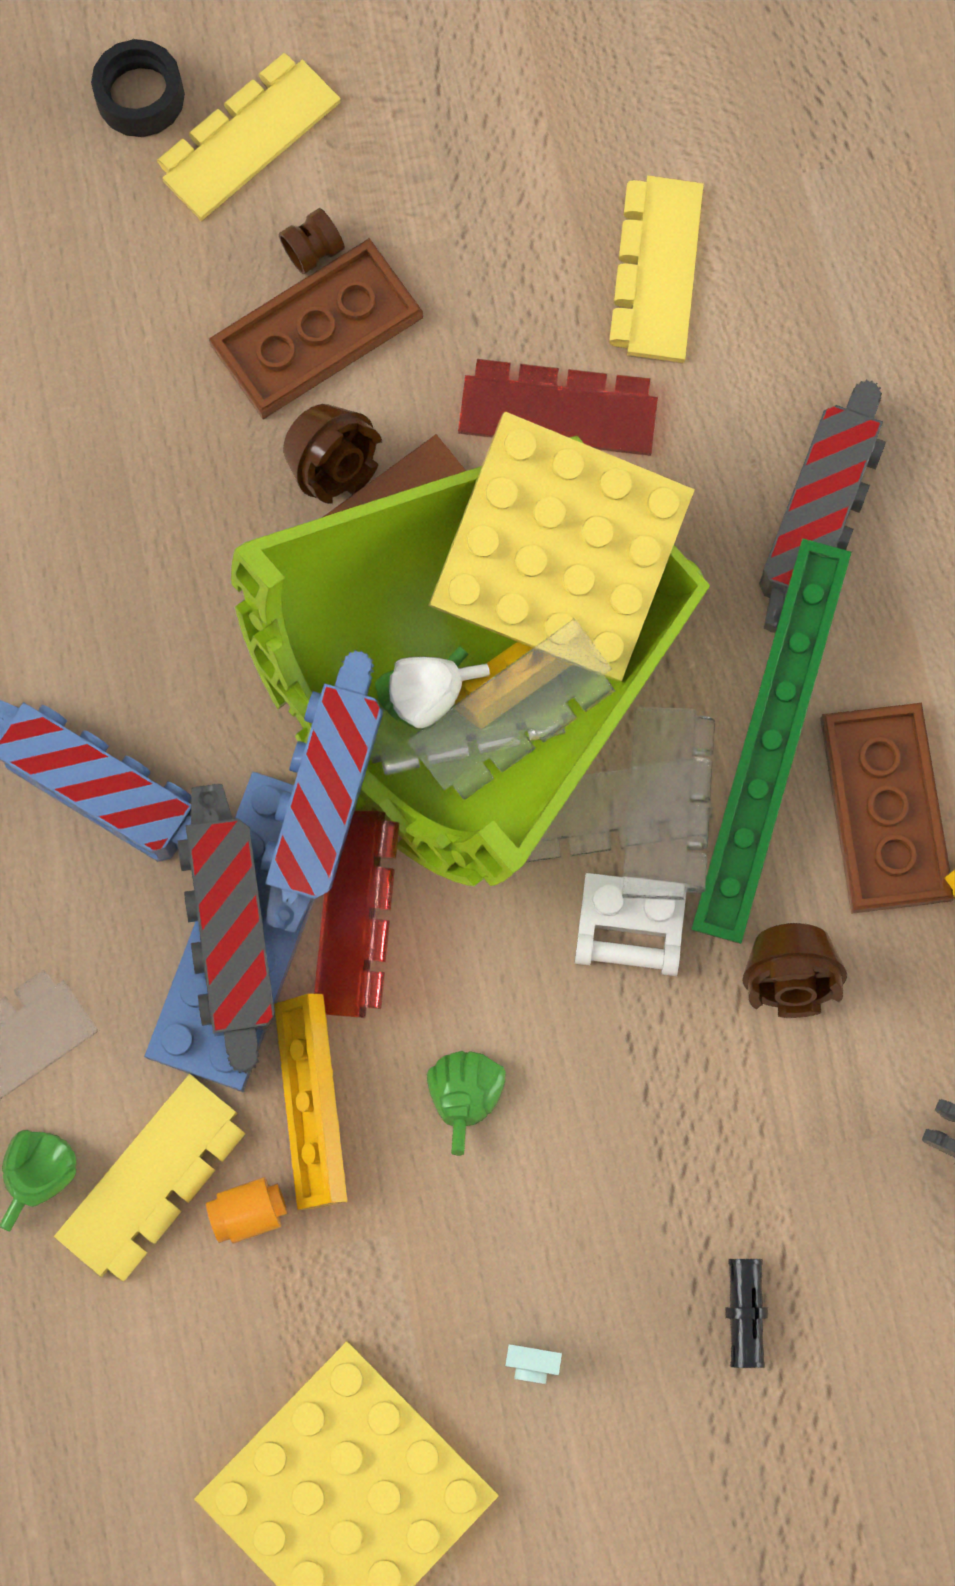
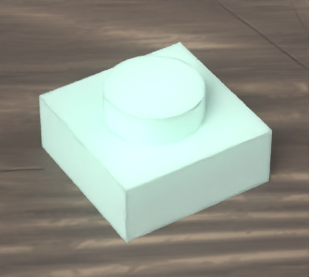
M509 1344L505 1366L516 1368L514 1379L546 1384L547 1373L559 1375L562 1353Z

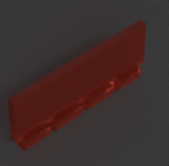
M477 359L475 376L465 375L458 434L493 438L502 414L508 412L570 438L577 435L584 444L598 450L651 456L658 397L649 396L651 378L617 375L615 392L605 391L607 373L569 369L567 385L557 386L559 368L520 364L518 381L509 380L511 362Z
M354 811L332 888L324 894L314 994H323L326 1015L366 1018V1008H382L385 972L370 971L371 961L386 962L390 921L375 919L376 910L391 911L395 869L380 867L381 858L396 859L400 824L399 822L385 821L386 812Z

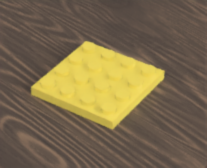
M504 412L498 423L428 606L617 682L622 681L695 489L513 414Z
M346 1341L194 1500L277 1586H415L497 1499L499 1494Z

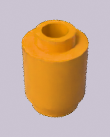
M265 1177L217 1193V1199L206 1202L210 1224L218 1243L230 1239L234 1244L280 1228L279 1216L288 1214L279 1184L269 1186Z

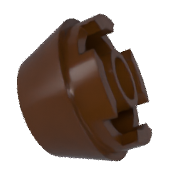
M319 404L304 411L293 422L284 440L283 453L302 492L310 497L318 498L324 503L332 504L333 497L345 491L353 495L369 482L379 465L373 460L376 444L382 443L380 434L373 428L370 419L364 414L329 404Z
M787 923L770 927L756 937L742 981L744 987L748 990L749 1002L753 1008L758 1009L764 1004L777 1007L778 1017L801 1018L820 1014L821 1003L831 999L840 1002L843 998V984L847 979V972L825 930L810 924Z

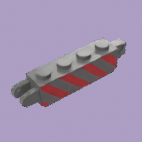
M866 379L865 382L860 381V384H856L846 408L835 405L823 411L759 582L764 596L770 598L764 623V629L770 632H776L802 538L844 550L847 549L854 529L845 526L850 510L860 513L870 487L869 484L861 482L865 469L869 467L876 470L886 441L877 439L883 421L874 419L881 401L882 392H880L881 387L877 386L878 383H873V380L867 381Z
M222 784L198 786L192 788L191 825H185L187 839L177 840L181 871H192L194 890L184 892L188 923L198 921L201 942L191 943L195 974L205 973L208 992L207 994L198 995L202 1026L212 1025L214 1036L224 1035L230 1067H233L234 1071L238 1070L240 1074L241 1072L247 1074L248 1071L252 1072V1069L256 1068V1063H259L257 1059L259 1053H256L259 1051L256 1031L267 1029L275 1018L250 828L238 818H232Z

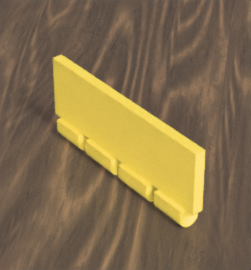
M283 53L259 73L261 81L268 88L264 91L252 79L224 103L226 110L233 117L230 121L222 111L216 109L189 132L190 138L198 146L195 151L186 140L181 139L157 159L160 167L166 172L163 182L200 221L204 220L341 103V98L303 59L295 65V62L287 54Z
M648 175L646 182L633 180L627 183L624 217L631 220H625L622 224L619 260L625 264L618 265L614 304L625 308H615L613 310L609 343L615 347L627 348L628 356L684 363L704 183Z
M189 1073L54 1237L100 1277H103L109 1270L124 1282L148 1253L134 1241V1238L140 1232L150 1242L156 1244L182 1212L167 1198L174 1191L189 1203L216 1171L201 1158L208 1150L223 1162L245 1136L246 1133L231 1122L238 1113Z

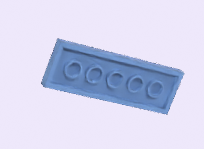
M252 771L235 818H238L250 828L273 1004L277 1003L315 899H311L296 932L285 931L265 924L271 886L265 884L268 872L260 870V866L268 841L278 842L283 823L275 820L283 791L292 793L294 785ZM196 921L144 1057L244 1092L251 1071H248L247 1074L245 1072L240 1074L238 1070L234 1071L233 1067L229 1065L230 1061L227 1059L229 1055L226 1053L224 1035L214 1036L212 1025L202 1026L198 995L207 994L208 992L205 973L195 974L191 943L201 942L199 924ZM267 1029L256 1031L258 1049H260Z

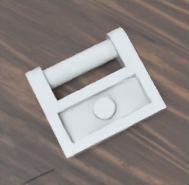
M586 873L575 964L590 966L591 961L662 969V975L677 976L687 885ZM594 929L665 937L664 949L593 941Z

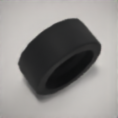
M132 39L117 43L101 55L93 68L91 85L99 113L110 128L126 136L146 137L158 134L172 125L182 111L185 92L177 61L166 48L152 41ZM139 68L151 69L164 77L166 83L164 93L160 99L149 106L138 109L125 108L115 103L112 99L110 92L112 85L118 77L127 71Z

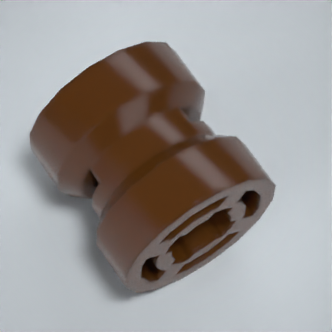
M321 208L307 215L305 223L301 226L291 225L278 234L288 257L303 275L317 267L320 258L324 256L333 257L345 249L342 237L336 226Z

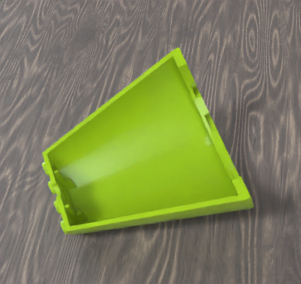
M577 435L570 437L573 440L583 443ZM482 466L247 541L234 550L231 566V584L238 592L243 590L245 600L236 605L235 610L248 651L276 708L280 709L288 703L290 707L288 712L293 717L295 716L303 727L295 736L297 741L307 743L312 723L304 721V717L312 692L322 693L324 683L335 686L340 667L344 665L342 661L345 660V656H348L349 652L354 653L356 650L357 652L362 651L364 654L367 653L369 658L373 660L372 664L374 667L372 670L374 672L371 673L372 680L367 696L377 699L384 713L355 811L372 828L383 821L391 832L394 831L403 838L395 845L403 854L435 874L467 886H476L483 879L490 886H495L506 881L525 864L710 587L703 578L699 567L691 560L686 559L677 547L673 545L622 681L617 682L572 664L481 729L453 707L428 729L411 727L401 721H397L380 704L375 682L383 674L394 670L395 663L399 659L408 657H436L447 660L460 646L469 654L458 666V668L486 664L517 642L428 606Z

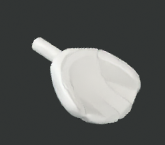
M408 657L399 659L395 663L394 672L390 675V702L393 703V708L398 716L415 728L428 727L444 716L454 705L462 686L461 681L487 677L490 673L487 664L458 668L453 661L436 657Z

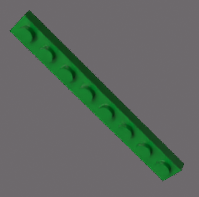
M802 538L691 928L693 931L738 944L742 943L851 557V551Z

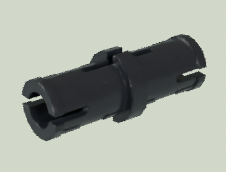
M728 1259L730 1307H725V1318L730 1319L731 1325L730 1367L765 1368L763 1319L768 1318V1307H763V1259Z

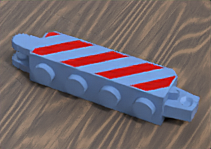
M355 650L354 653L349 652V655L345 656V660L342 661L344 665L340 667L335 686L324 683L322 693L313 691L304 721L312 723L307 743L297 742L289 771L298 773L292 793L283 791L275 815V820L283 823L278 842L268 841L262 858L260 870L268 872L265 884L271 886L265 924L285 931L296 932L311 899L320 897L332 888L384 713L377 699L367 696L372 680L371 673L374 672L372 670L374 665L367 653L364 654L362 651L357 652Z
M0 700V760L5 763V767L9 771L157 862L173 857L178 850L177 840L187 839L185 825H191V795L169 781L162 787L150 780L148 776L151 771L129 756H125L121 762L106 753L109 746L104 741L86 730H83L80 736L64 727L67 720L45 705H41L37 711L24 702L18 708Z

